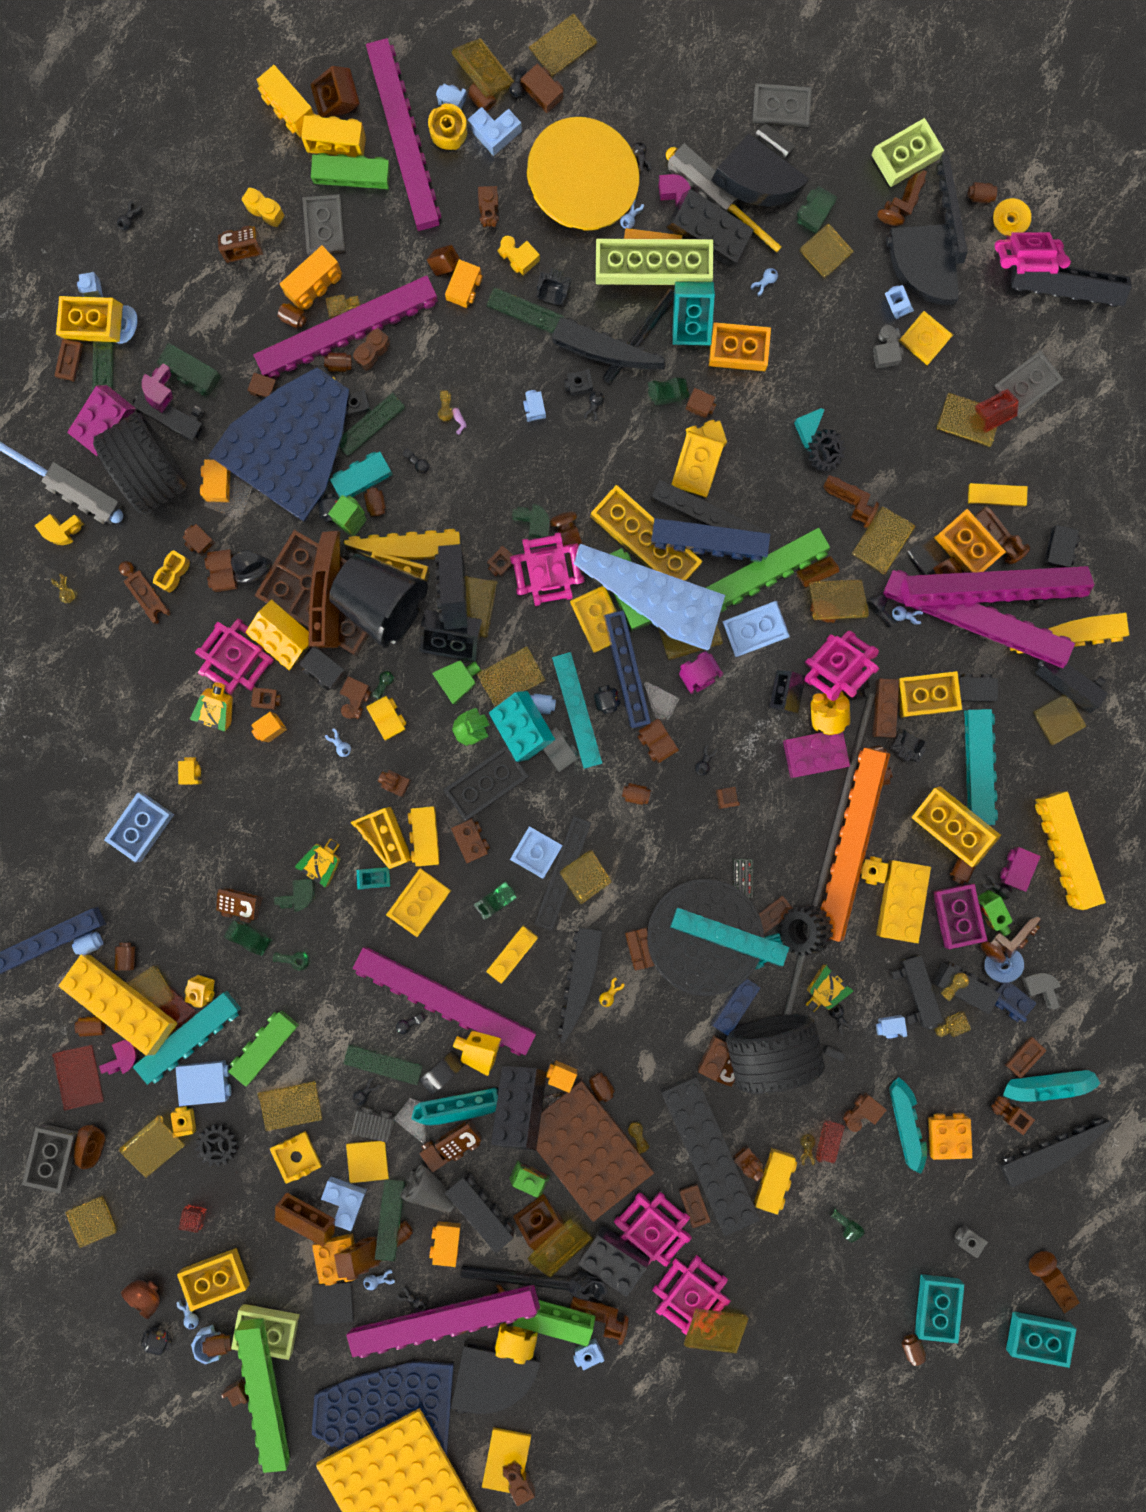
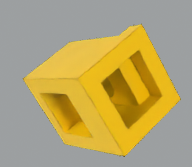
M185 757L184 761H178V784H202V781L198 780V777L201 775V767L198 765L196 757Z
M187 1106L175 1108V1111L171 1113L173 1137L190 1135L196 1132L193 1108L187 1109ZM180 1118L184 1119V1125L180 1124Z

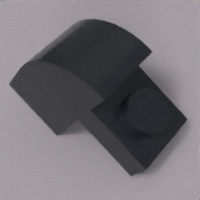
M451 1051L423 1075L419 1081L433 1094L444 1086L464 1064Z

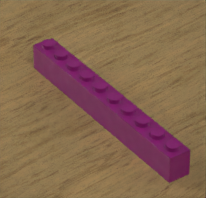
M388 38L368 43L366 48L417 230L421 231L439 226L438 219L442 217L439 206L435 207L433 202L437 200L434 188H429L428 183L432 181L429 170H424L423 165L426 164L424 153L419 152L418 147L421 146L419 135H415L413 131L416 128L414 117H410L408 113L411 110L409 99H404L403 93L406 92L404 81H399L398 75L401 74L399 63H394L393 57L396 56L393 44L389 45Z
M426 275L253 355L262 375L275 379L280 376V373L293 371L297 368V365L302 363L308 364L319 355H328V352H332V349L337 347L343 348L354 339H363L367 333L376 328L382 330L383 326L389 323L396 324L402 317L413 316L424 307L425 309L431 308L438 299Z
M1088 566L905 576L900 590L905 607H919L942 604L955 605L960 603L974 604L978 602L992 603L995 601L1010 602L1013 600L1028 601L1031 599L1046 600L1049 598L1064 599L1067 597L1082 598L1089 596L1095 584Z
M893 570L883 594L887 598L905 605L900 587L904 577L908 576V574L901 570ZM979 602L974 604L909 606L1061 668H1064L1075 645L1066 636L1059 637L1054 635L1049 629H1039L1034 627L1035 625L1031 622L1019 621L1011 614L1004 615L999 613L996 608L991 606L984 607Z
M366 946L362 948L352 968L356 970L355 973L363 978L368 976L374 979L373 983L381 987L386 985L391 988V992L397 995L402 993L408 996L407 1000L415 1004L420 1002L425 1005V1009L433 1013L435 1011L442 1013V1017L446 1020L452 1021L454 1019L460 1022L459 1026L469 1030L472 1028L479 1033L501 1038L499 1046L504 1047L506 1045L510 1047V1051L518 1056L527 1054L536 1036L535 1031Z
M531 1285L351 1328L346 1336L352 1357L359 1356L364 1358L373 1352L381 1354L394 1347L398 1350L405 1348L407 1344L411 1343L420 1345L428 1339L437 1341L445 1335L457 1336L462 1331L469 1330V1332H475L484 1326L492 1328L499 1325L500 1322L513 1323L517 1321V1318L524 1317L525 1319H530L536 1316L540 1309V1304L535 1286Z

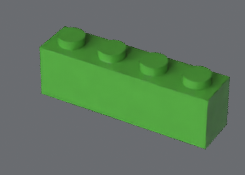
M319 153L318 155H312L311 179L313 184L389 189L390 163L389 160L383 157L369 159L365 156H356L354 158L343 154L329 156L326 153Z
M341 495L328 513L337 526L350 536H356L367 520L364 516L365 512L351 496L346 498Z
M282 1010L278 1014L274 1012L267 1021L270 1023L267 1027L264 1028L262 1026L255 1034L256 1040L253 1043L249 1041L242 1049L245 1053L240 1058L237 1056L231 1062L230 1066L232 1068L229 1070V1073L244 1086H248L299 1026Z
M538 1300L540 1309L535 1317L525 1319L524 1317L517 1318V1321L513 1322V1326L588 1347L594 1328L595 1316Z

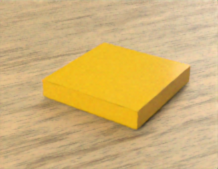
M923 311L899 342L928 365L953 334Z
M373 1140L346 1144L350 1183L389 1179L386 1142Z

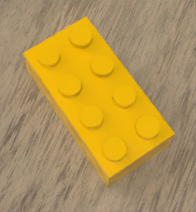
M941 786L933 789L911 817L971 867L979 864L1001 836Z
M889 860V869L884 885L876 935L919 943L931 867Z

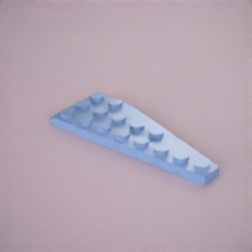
M579 545L574 565L591 578H595L603 584V587L615 593L619 599L640 615H644L652 621V624L660 627L671 638L705 650L710 649L725 595L591 547Z

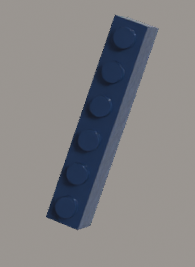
M657 518L654 519L651 544L655 545L654 547L658 549H666L667 546L674 547L675 551L685 552V549L693 550V553L696 554L712 552V555L717 557H724V554L732 555L731 558L733 559L749 557L754 562H762V559L766 560L770 542V534Z
M624 610L603 615L630 727L634 728L650 724L651 721Z
M99 907L83 912L1 951L0 974L106 925Z

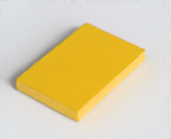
M688 431L671 485L707 498L725 442Z
M601 586L570 601L593 653L610 646L603 615L617 612L606 588Z
M420 868L386 915L418 937L451 890Z
M493 1427L482 1488L510 1493L508 1489L509 1482L502 1474L503 1466L516 1460L522 1467L521 1474L524 1473L531 1434Z

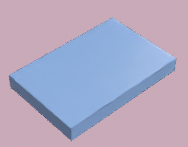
M777 601L723 621L735 657L790 637Z

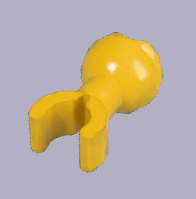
M617 978L611 980V987L608 992L602 993L599 997V1002L604 1007H610L614 1003L616 992L624 988L625 984L623 983L620 987L614 989V982ZM603 1000L606 1001V1005L602 1004Z

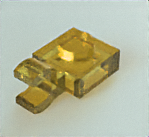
M344 294L326 298L330 319L347 312L348 309L360 306L358 296L350 297L347 300Z
M963 1011L945 1018L947 1024L935 1028L937 1036L940 1037L951 1033L952 1037L971 1030Z

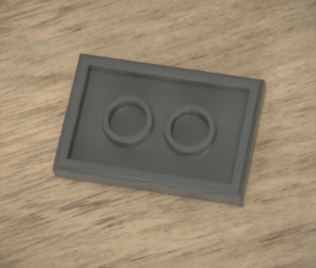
M755 83L752 123L809 127L812 87Z
M341 195L302 197L307 255H312L321 245L330 254L345 252Z
M1040 350L994 386L1016 415H1019L1064 379Z

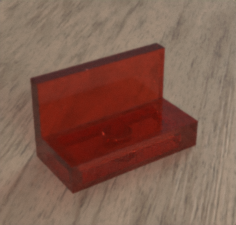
M1008 389L975 406V411L984 420L983 431L985 433L1017 416L1019 400Z
M825 1120L815 1156L818 1162L826 1161L835 1164L844 1125Z

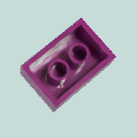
M96 386L67 433L98 456L93 445L94 437L111 428L114 424L120 423L122 419L128 418L129 415L135 412L136 408L109 386Z
M843 732L834 735L818 733L783 741L790 778L850 767Z
M968 883L932 891L945 948L953 949L987 941L975 884Z

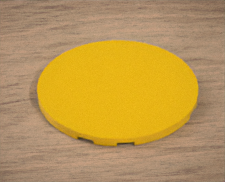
M570 117L549 125L539 134L528 156L527 178L536 202L548 216L569 228L598 230L599 228L610 226L627 213L636 198L639 187V169L635 155L626 140L616 130L598 120L586 117Z

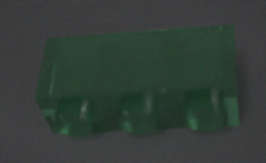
M169 343L157 361L159 366L162 364L167 365L170 368L171 374L177 376L176 380L184 385L191 384L194 386L193 390L202 395L204 392L211 395L221 378L218 371Z

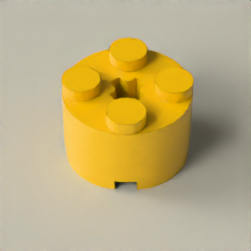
M446 103L433 109L429 115L428 126L432 142L445 150L459 149L466 140L468 133L466 118L462 110L456 105Z
M842 691L835 701L830 700L825 693H817L813 696L811 701L813 728L816 731L818 729L823 731V734L834 735L843 732L845 727L850 725V702L843 695Z
M507 1323L500 1324L495 1346L496 1356L499 1358L508 1357L514 1359L515 1363L525 1364L526 1360L533 1358L538 1333H533V1331L516 1326H507Z

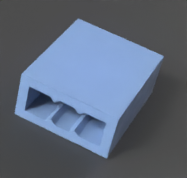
M226 1060L178 1065L176 1067L179 1106L226 1102L232 1093L231 1085L228 1084L227 1077L230 1076L229 1065H226Z

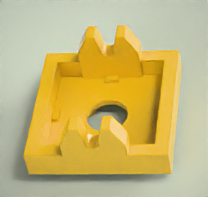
M306 1131L270 1148L286 1184L307 1176L312 1171L322 1167ZM298 1151L301 1153L302 1159L300 1162H293L291 1160L292 1152Z

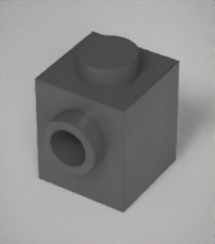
M966 1225L959 1228L954 1236V1242L976 1258L979 1257L988 1243L982 1236Z

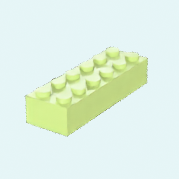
M596 239V284L675 285V282H712L713 240Z

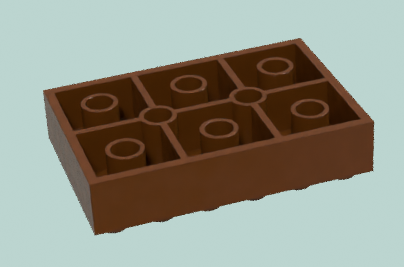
M294 530L254 596L265 603L273 600L297 622L309 628L310 590L319 544ZM341 557L340 570L343 567V565L347 562L345 559ZM339 610L338 646L357 657L369 635Z
M582 1078L573 1084L570 1093L564 1091L542 1109L537 1151L593 1222L654 1174L651 1165L602 1103L598 1101L595 1094Z

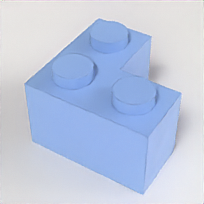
M482 107L467 119L469 129L493 156L522 132L521 122L509 109L495 121Z
M330 1177L321 1200L339 1206L335 1217V1226L351 1231L367 1189Z

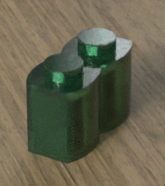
M820 186L816 190L812 189L806 198L809 202L806 206L802 205L797 213V216H799L797 222L817 234L838 197Z

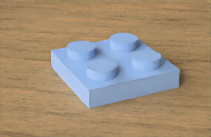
M529 826L510 860L543 879L563 845Z

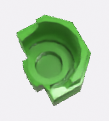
M474 708L457 717L452 731L458 742L468 746L489 737L485 730L489 723L484 714L480 715L477 708Z

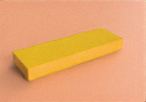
M970 483L968 504L1025 507L1027 505L1028 486Z

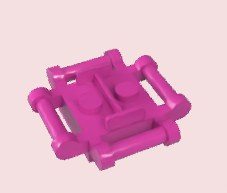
M1012 232L1011 236H1007L1006 240H998L994 244L995 250L1001 258V266L1009 268L1012 265H1016L1018 274H1024L1025 272H1050L1051 274H1057L1059 266L1067 268L1071 263L1063 250V242L1059 239H1052L1050 232ZM1006 249H1010L1012 255H1008Z
M560 532L555 533L554 536L533 540L523 539L525 553L510 557L511 563L514 565L518 586L516 588L517 595L532 592L535 606L541 605L540 603L564 598H567V600L573 599L570 584L585 582L581 569L573 564L579 547L578 544L563 546ZM556 543L555 546L530 550L532 547ZM564 553H570L574 572L572 577H568ZM522 561L527 562L530 585H525L521 566ZM560 586L565 588V591L545 595L538 594L539 590L546 591L560 588Z
M239 618L231 628H227L217 622L214 626L215 629L201 648L195 651L199 657L206 660L198 674L208 677L215 683L224 684L225 692L230 695L239 683L252 691L258 678L267 666L271 665L274 661L273 658L263 652L264 648L259 644L256 646L237 633L238 630L245 633L248 629V626L243 624L244 621ZM221 633H224L220 640L217 642V644L214 646V648L211 650V652L208 654L207 651L210 649V647L218 638V636ZM258 657L261 658V663L248 680L243 678L254 665ZM212 665L233 678L230 683L211 671L210 667Z
M847 631L841 638L830 634L823 646L811 658L805 661V664L812 669L806 675L805 682L809 685H814L827 694V697L832 701L839 697L842 690L853 698L861 685L873 673L879 670V667L870 661L878 655L879 650L857 638L851 631ZM849 643L854 644L855 646H857L858 648H860L861 650H863L865 653H862L861 651H859L858 649H856L855 647H853V646L850 645ZM864 666L867 667V669L863 672L862 668ZM822 675L835 685L830 688L817 679V677Z
M639 1192L635 1196L634 1202L626 1211L614 1220V1223L624 1231L619 1237L631 1245L634 1243L650 1257L649 1264L657 1260L667 1267L671 1262L670 1259L678 1250L692 1239L688 1232L682 1230L690 1216L686 1213L683 1214L665 1198L662 1192H659L651 1202ZM658 1204H661L679 1221L675 1224L657 1208ZM642 1205L644 1209L629 1226L626 1221ZM678 1236L679 1239L665 1254H662L667 1246Z
M697 1255L692 1259L688 1267L675 1258L672 1262V1267L660 1283L652 1289L655 1294L663 1299L655 1312L659 1315L662 1314L681 1328V1332L685 1335H688L694 1326H699L705 1332H708L711 1329L710 1325L724 1306H728L731 1302L726 1295L720 1292L728 1279L724 1275L720 1276L708 1267ZM696 1268L700 1269L717 1282L714 1287L711 1286L697 1273H694V1270ZM678 1270H680L683 1274L667 1294L664 1289ZM716 1299H718V1303L715 1305V1307L712 1309V1311L709 1313L706 1319L702 1320V1318L708 1312V1310L716 1301ZM668 1305L675 1311H677L679 1314H681L684 1318H686L688 1322H684L682 1319H680L678 1316H676L674 1313L668 1310Z

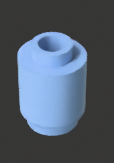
M530 695L541 714H551V711H555L556 700L552 699V695Z
M91 931L74 939L72 948L76 955H87L98 950L103 945V941L97 931Z

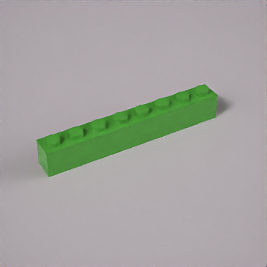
M817 528L768 554L766 560L762 559V562H753L706 588L725 595L721 613L727 609L726 606L742 602L744 600L743 597L759 593L761 591L760 588L774 585L777 583V579L791 576L794 574V570L808 567L811 561L825 558L828 555L830 546L820 528Z
M264 1318L241 1320L237 1329H235L234 1336L239 1344L238 1357L242 1359L243 1364L241 1372L246 1380L245 1393L249 1395L248 1409L249 1412H252L253 1416L252 1429L256 1432L255 1445L259 1447V1464L262 1465L263 1473L286 1471L290 1455Z

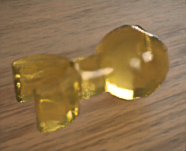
M448 390L440 391L442 407L438 411V416L442 421L447 422L453 416V412L449 408L451 393H448Z
M59 574L61 584L57 583L54 579H51V583L59 588L60 600L64 603H70L74 600L75 594L66 587V577Z
M956 974L953 979L954 983L941 992L948 1001L954 997L955 992L959 988L967 987L969 979L966 974Z
M637 1122L631 1123L628 1133L636 1139L639 1153L646 1152L649 1149V1145L642 1136V1125Z
M806 1134L800 1141L801 1146L804 1148L801 1163L805 1165V1159L809 1156L811 1164L814 1165L815 1159L812 1155V1148L815 1146L816 1141L814 1136Z

